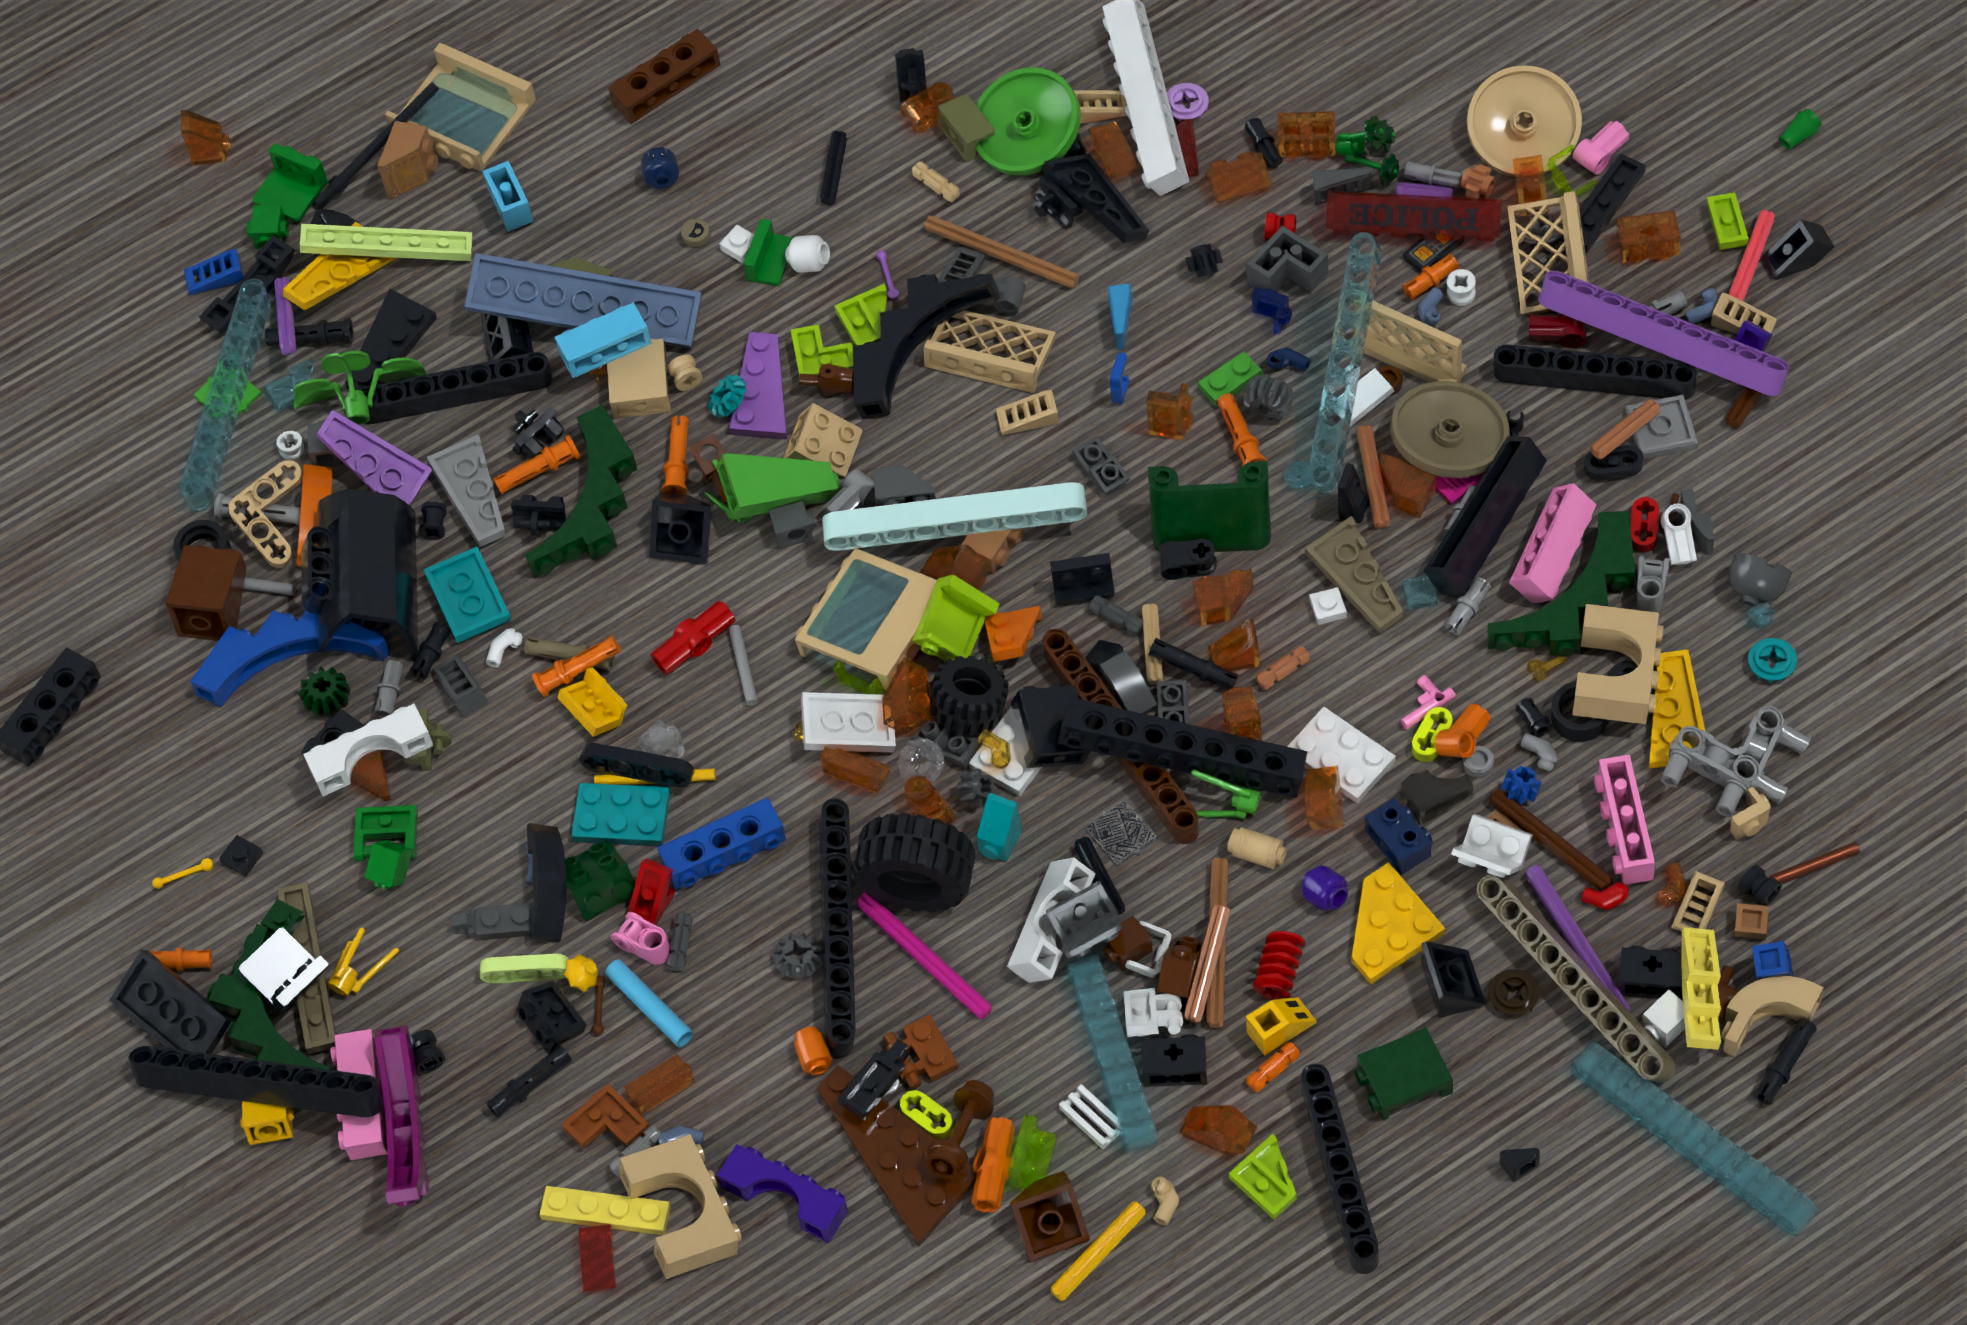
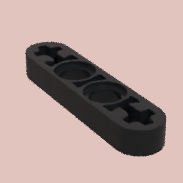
M587 743L579 757L580 763L588 770L680 788L687 787L695 773L694 767L683 759L599 743Z

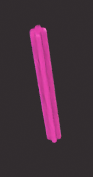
M864 892L857 899L858 907L979 1019H984L991 1013V1004L875 897L872 898Z

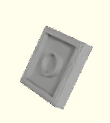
M1684 395L1654 400L1660 406L1659 414L1632 435L1635 446L1642 451L1644 459L1698 448L1697 437ZM1644 402L1627 405L1625 408L1626 416L1631 414Z

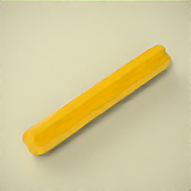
M1136 1201L1131 1202L1051 1286V1293L1058 1300L1064 1301L1145 1216V1209Z

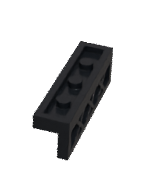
M480 313L490 361L507 358L511 355L517 356L534 352L527 321ZM496 317H498V324L494 332L493 326ZM502 339L504 349L498 353V348Z

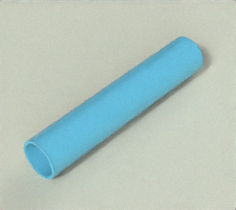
M620 959L613 961L606 968L605 975L678 1048L685 1046L691 1040L693 1031Z

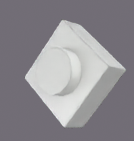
M736 225L719 243L720 250L743 263L754 234Z
M1338 587L1309 594V600L1318 625L1347 618V611Z

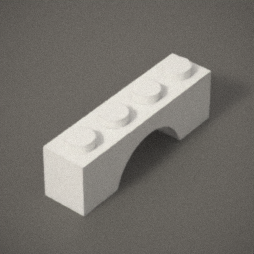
M412 704L408 707L398 708L386 717L372 720L366 726L353 732H346L340 735L338 739L325 745L315 746L303 755L322 796H326L350 785L351 772L354 765L361 757L372 751L392 750L404 758H408L432 747L433 743L415 704Z
M1074 857L1050 863L1007 965L1010 970L1028 983L1052 979L1063 954L1056 947L1057 931L1048 918L1046 910L1090 886L1095 876L1093 871Z

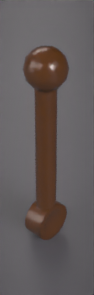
M597 976L595 1024L592 1027L593 1034L597 1036L601 1035L604 1031V1027L601 1025L603 988L605 987L604 976Z

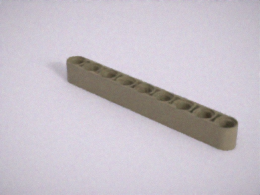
M1486 875L1481 878L1477 885L1479 898L1637 1073L1644 1079L1660 1083L1668 1082L1672 1079L1676 1070L1673 1059L1523 894L1507 879L1494 875ZM1498 884L1499 893L1493 897V888ZM1518 905L1519 913L1513 919L1512 911ZM1538 927V937L1533 941L1532 932ZM1558 949V959L1553 963L1552 953ZM1578 971V981L1573 985L1571 981L1572 975ZM1598 993L1599 1001L1597 1005L1593 1007L1591 1002L1592 997L1594 996V994ZM1618 1015L1619 1024L1613 1030L1612 1019ZM1638 1037L1640 1044L1634 1052L1632 1050V1042ZM1656 1060H1659L1660 1069L1654 1075L1652 1066Z

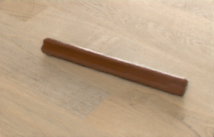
M1496 789L1490 795L1489 803L1522 830L1533 834L1532 838L1602 892L1612 885V876L1513 798L1508 800V794L1503 790Z

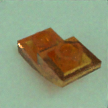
M1116 122L1088 130L1097 156H1102L1110 179L1137 171L1138 166Z

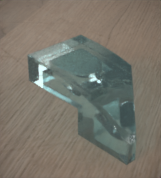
M312 359L290 367V375L264 385L265 395L278 412L294 405V388L297 384L310 380L313 369Z

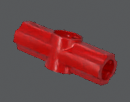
M718 600L697 618L683 620L674 630L673 636L650 654L651 659L663 674L668 675L691 656L699 657L710 648L713 639L736 621L735 616L723 601L720 602Z

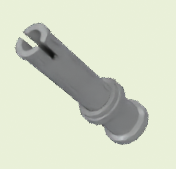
M223 493L217 494L214 504V516L216 519H222V517L231 518L228 506L233 499L232 497H225ZM238 504L236 506L237 512L235 514L243 513L248 521L252 519L247 511L249 505L243 507L241 504ZM273 504L263 513L271 522L299 525L301 507Z

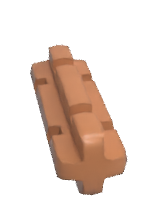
M1298 646L1292 650V655H1285L1270 665V670L1267 671L1265 669L1257 674L1256 681L1263 690L1272 687L1275 684V680L1279 682L1298 669L1297 665L1302 666L1310 660L1308 651L1303 646Z

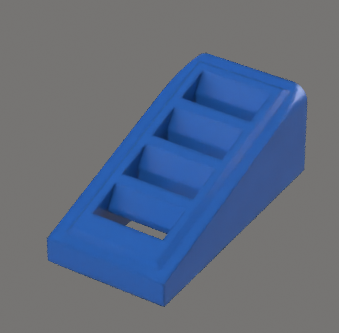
M237 249L228 250L184 269L189 295L237 284L244 277ZM210 272L211 277L206 278L205 273ZM199 275L200 282L195 283L194 276Z

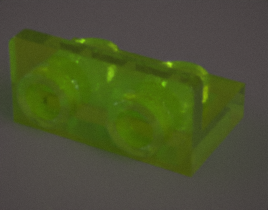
M1024 1115L1008 1170L1012 1188L1025 1190L1034 1181L1047 1177L1057 1135L1040 1130L1037 1117Z

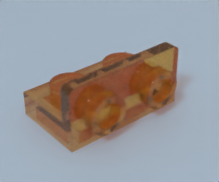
M1253 151L1238 155L1237 160L1227 163L1226 160L1210 164V169H1207L1205 173L1206 179L1210 181L1217 204L1272 186L1262 153L1254 155Z
M1181 384L1178 396L1167 392L1149 391L1146 399L1148 434L1183 441L1186 429H1191L1194 414L1190 412L1193 396L1189 395L1188 384Z
M825 746L820 755L824 774L877 794L890 773L888 765L851 751L839 748L834 750Z

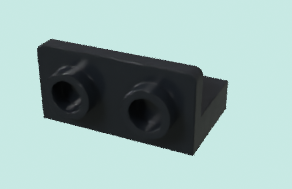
M1109 553L1050 562L1057 605L1093 600L1096 595H1100L1103 598L1115 596Z
M553 980L522 992L516 1009L518 1017L527 1025L537 1043L542 1045L548 1054L556 1049L559 1041L585 1031L587 1024Z

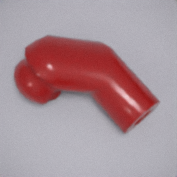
M1621 882L1615 883L1602 892L1586 887L1581 901L1604 910H1611L1627 899L1629 889L1626 884Z

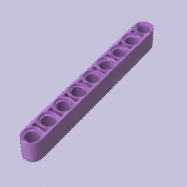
M1549 271L1546 273L1538 299L1542 306L1770 396L1781 394L1789 369L1788 363L1783 359L1559 271Z

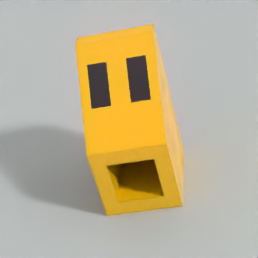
M1299 997L1271 1000L1246 1016L1247 1034L1264 1056L1317 1023Z

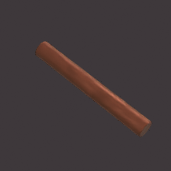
M1853 842L1769 875V878H1775L1783 884L1860 853L1857 843Z

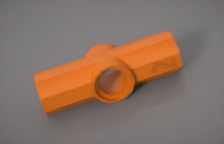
M992 1117L987 1121L983 1145L973 1162V1171L977 1175L971 1203L975 1206L974 1209L983 1213H995L1000 1209L1004 1185L1014 1167V1158L1010 1157L1016 1127L1012 1124V1120L1005 1117Z

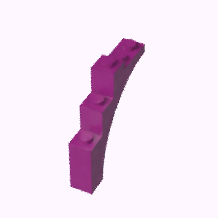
M408 1025L377 1030L374 1037L387 1131L388 1173L385 1195L387 1204L396 1203V1206H408L415 1203V1200L421 1199L423 1194H427L429 1188L423 1154L425 1137L419 1110L421 1093Z

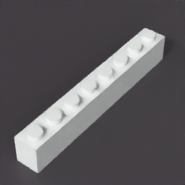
M1114 0L1102 6L1105 15L1103 24L1111 39L1108 41V45L1115 55L1116 62H1114V68L1121 79L1119 89L1126 99L1127 106H1125V112L1132 122L1133 128L1130 129V132L1138 146L1136 156L1143 166L1142 180L1148 189L1152 188L1159 196H1162L1190 181L1145 6L1140 0Z

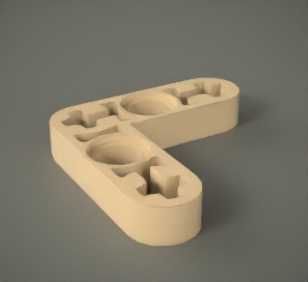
M284 460L236 495L228 506L229 514L235 524L264 559L275 568L287 566L291 562L292 551L288 542L263 512L301 482V468L292 460ZM284 469H287L289 472L294 469V479L290 480L288 477L280 482L282 489L279 490L276 482L271 478L275 477L278 482L284 476ZM262 485H269L273 488L274 493L270 498L262 499L257 495L258 488ZM238 504H241L243 507L249 505L247 511L252 518L249 523L243 513L235 514ZM259 524L265 525L269 529L268 535L262 539L255 538L252 535L253 528ZM274 537L277 538L273 540L274 546L278 550L285 549L283 559L279 557L272 558L274 555L273 550L268 544Z

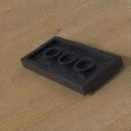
M140 950L109 999L111 1003L169 1049L212 1054L233 1021L148 950Z

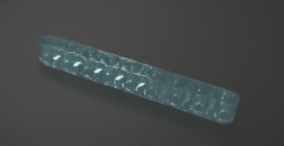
M1366 232L1355 235L1349 247L1309 463L1308 479L1322 493L1333 492L1340 482L1381 260L1380 245L1371 234ZM1372 244V249L1369 253L1360 254V249L1363 245ZM1367 272L1366 279L1363 282H1354L1355 276L1358 273ZM1356 300L1362 301L1361 307L1358 310L1349 311L1352 302ZM1356 329V335L1352 339H1344V334L1347 330ZM1345 357H1350V365L1346 368H1339V362ZM1338 386H1346V391L1342 396H1333L1334 390ZM1334 414H1340L1341 419L1338 424L1329 426V418ZM1335 443V449L1332 453L1323 454V448L1326 444ZM1324 471H1329V479L1325 483H1318V476Z
M249 279L240 287L180 484V490L188 508L195 512L206 510L212 503L271 307V301L264 283L258 279Z
M1591 1042L1570 1065L1572 1073L1580 1081L1790 1235L1798 1236L1817 1214V1206L1806 1195L1650 1081L1641 1077L1635 1070L1602 1046Z

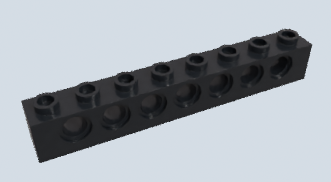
M1068 697L1058 744L1067 745L1071 748L1089 750L1101 755H1111L1132 762H1141L1163 769L1185 772L1192 775L1191 772L1193 770H1197L1225 782L1295 798L1298 796L1303 780L1307 751L1072 697Z

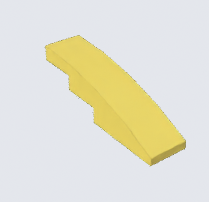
M1687 927L1682 929V996L1687 1047L1718 1050L1721 1044L1718 1021L1721 1010L1718 983L1721 976L1714 930Z

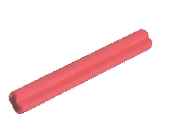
M1760 211L1729 291V295L1743 302L1774 223L1775 214L1772 211Z

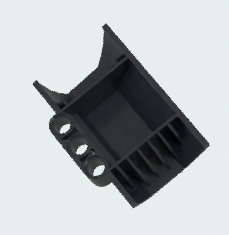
M345 489L327 495L318 502L317 526L309 530L301 551L302 605L309 613L318 614V652H325L334 633L344 623L349 625L351 619L354 618L357 619L359 626H362L365 620H370L372 627H375L377 622H383L385 629H388L390 624H394L408 644L410 660L415 662L418 656L415 511L404 500L392 494Z

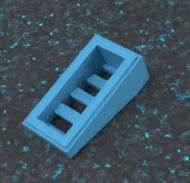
M1130 284L1109 286L1108 288L1109 307L1116 348L1118 350L1124 349L1132 305Z

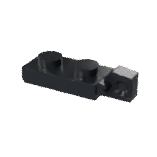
M897 1039L888 1052L885 1050H881L879 1053L875 1052L838 1099L839 1104L862 1120H865L902 1074L906 1067L903 1062L910 1054L908 1045Z

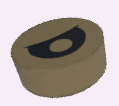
M691 219L685 222L681 228L683 242L693 248L705 245L710 239L708 224L701 219Z

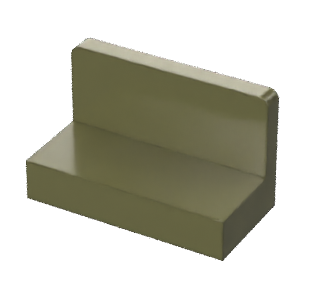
M967 94L938 106V127L966 162L976 158V144L995 134L994 127Z

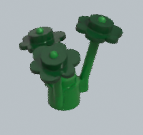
M1372 116L1371 119L1366 120L1364 123L1365 131L1339 134L1336 139V151L1339 156H1345L1346 163H1358L1380 170L1379 178L1381 179V184L1386 187L1399 173V161L1396 159L1395 154H1390L1389 158H1384L1382 164L1357 157L1359 153L1364 152L1365 141L1371 142L1373 149H1379L1383 145L1386 153H1389L1391 144L1395 142L1396 134L1393 127H1389L1387 124V120L1379 121L1377 116Z

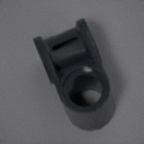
M1200 538L1187 541H1168L1159 546L1161 576L1165 579L1177 580L1185 577L1207 576L1212 574L1217 568L1215 548L1210 540Z

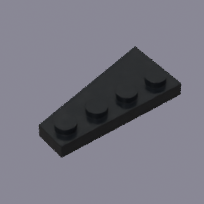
M389 289L360 350L370 356V364L364 369L351 371L355 390L371 386L375 369L382 368L384 361L406 357L437 319L436 313ZM346 379L345 384L349 390L348 380ZM378 380L376 385L383 384L385 382H381Z

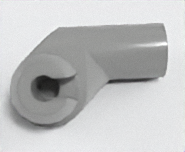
M1527 733L1524 735L1521 748L1537 753L1540 756V760L1537 763L1539 768L1547 771L1553 770L1554 763L1558 760V755L1553 746L1548 741Z

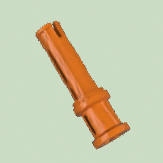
M1228 393L1219 397L1217 405L1234 440L1233 450L1236 455L1240 456L1243 463L1242 466L1250 462L1267 461L1266 457L1261 455L1258 449L1259 442L1257 437L1250 434L1234 395Z
M678 415L671 418L668 461L663 465L665 483L661 487V492L687 495L685 477L689 475V467L685 460L690 420L686 416H680V424H678Z
M566 435L563 441L550 448L545 446L541 450V454L494 477L493 481L502 495L549 469L556 471L559 469V465L573 458L577 460L581 457L571 437Z
M612 635L566 661H555L554 666L541 673L534 672L532 674L534 683L542 696L546 697L549 695V691L562 684H570L573 681V677L586 669L594 667L604 660L621 653L620 645Z

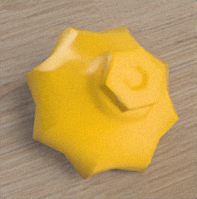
M577 954L573 959L566 960L564 976L569 981L570 987L578 988L585 992L588 988L597 985L599 970L592 958H586L581 954Z

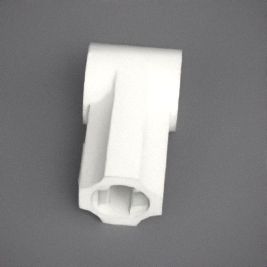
M1682 504L1670 505L1661 516V525L1665 533L1670 566L1697 561L1690 524L1691 513ZM1670 512H1678L1682 515L1683 524L1681 526H1674L1669 522L1668 515Z

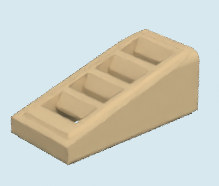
M1073 90L1080 104V124L1127 116L1125 112L1127 103L1121 91ZM1112 101H1116L1117 107L1112 106Z
M1722 293L1712 313L1711 326L1737 335L1743 322L1751 319L1753 320L1752 323L1756 325L1763 323V329L1772 333L1777 319L1734 296ZM1736 315L1741 316L1739 321L1735 319Z
M1052 389L1039 392L996 409L1002 436L1059 424ZM1047 407V410H1045V411H1042V410H1041V408ZM1035 410L1036 414L1031 416L1030 411ZM1023 412L1025 418L1019 420L1018 413ZM1007 415H1012L1013 423L1008 424Z
M1695 871L1671 928L1681 933L1683 927L1693 928L1681 923L1683 918L1699 923L1698 929H1706L1725 888V882ZM1700 886L1712 891V897L1696 891L1697 887ZM1693 896L1708 902V907L1691 901ZM1688 907L1705 913L1703 918L1686 912Z

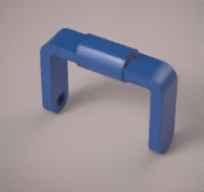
M1125 353L1117 354L1110 375L1111 400L1123 404L1129 386V378L1122 376L1127 362V355Z

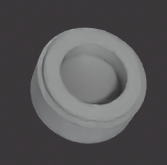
M1476 746L1472 756L1463 758L1464 770L1473 777L1487 776L1494 767L1493 753L1484 746Z

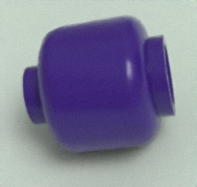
M1321 865L1304 875L1302 879V896L1307 902L1322 911L1334 910L1341 907L1347 899V881L1336 871Z

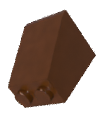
M184 545L166 600V606L177 636L219 641L229 626L237 629L246 575V565L241 551L229 548L224 550L214 549L202 545Z

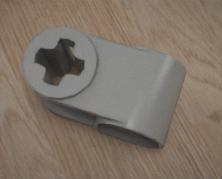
M1639 555L1636 607L1638 610L1658 613L1662 609L1670 558H1665L1664 561L1645 559L1644 556Z

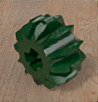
M320 666L318 673L314 674L309 671V679L301 680L300 685L302 689L299 690V697L303 701L304 708L308 712L312 711L316 717L324 712L325 716L329 718L331 711L339 712L341 710L340 705L348 704L349 698L347 695L350 694V686L346 683L345 675L342 672L337 673L333 667L325 672L324 668Z

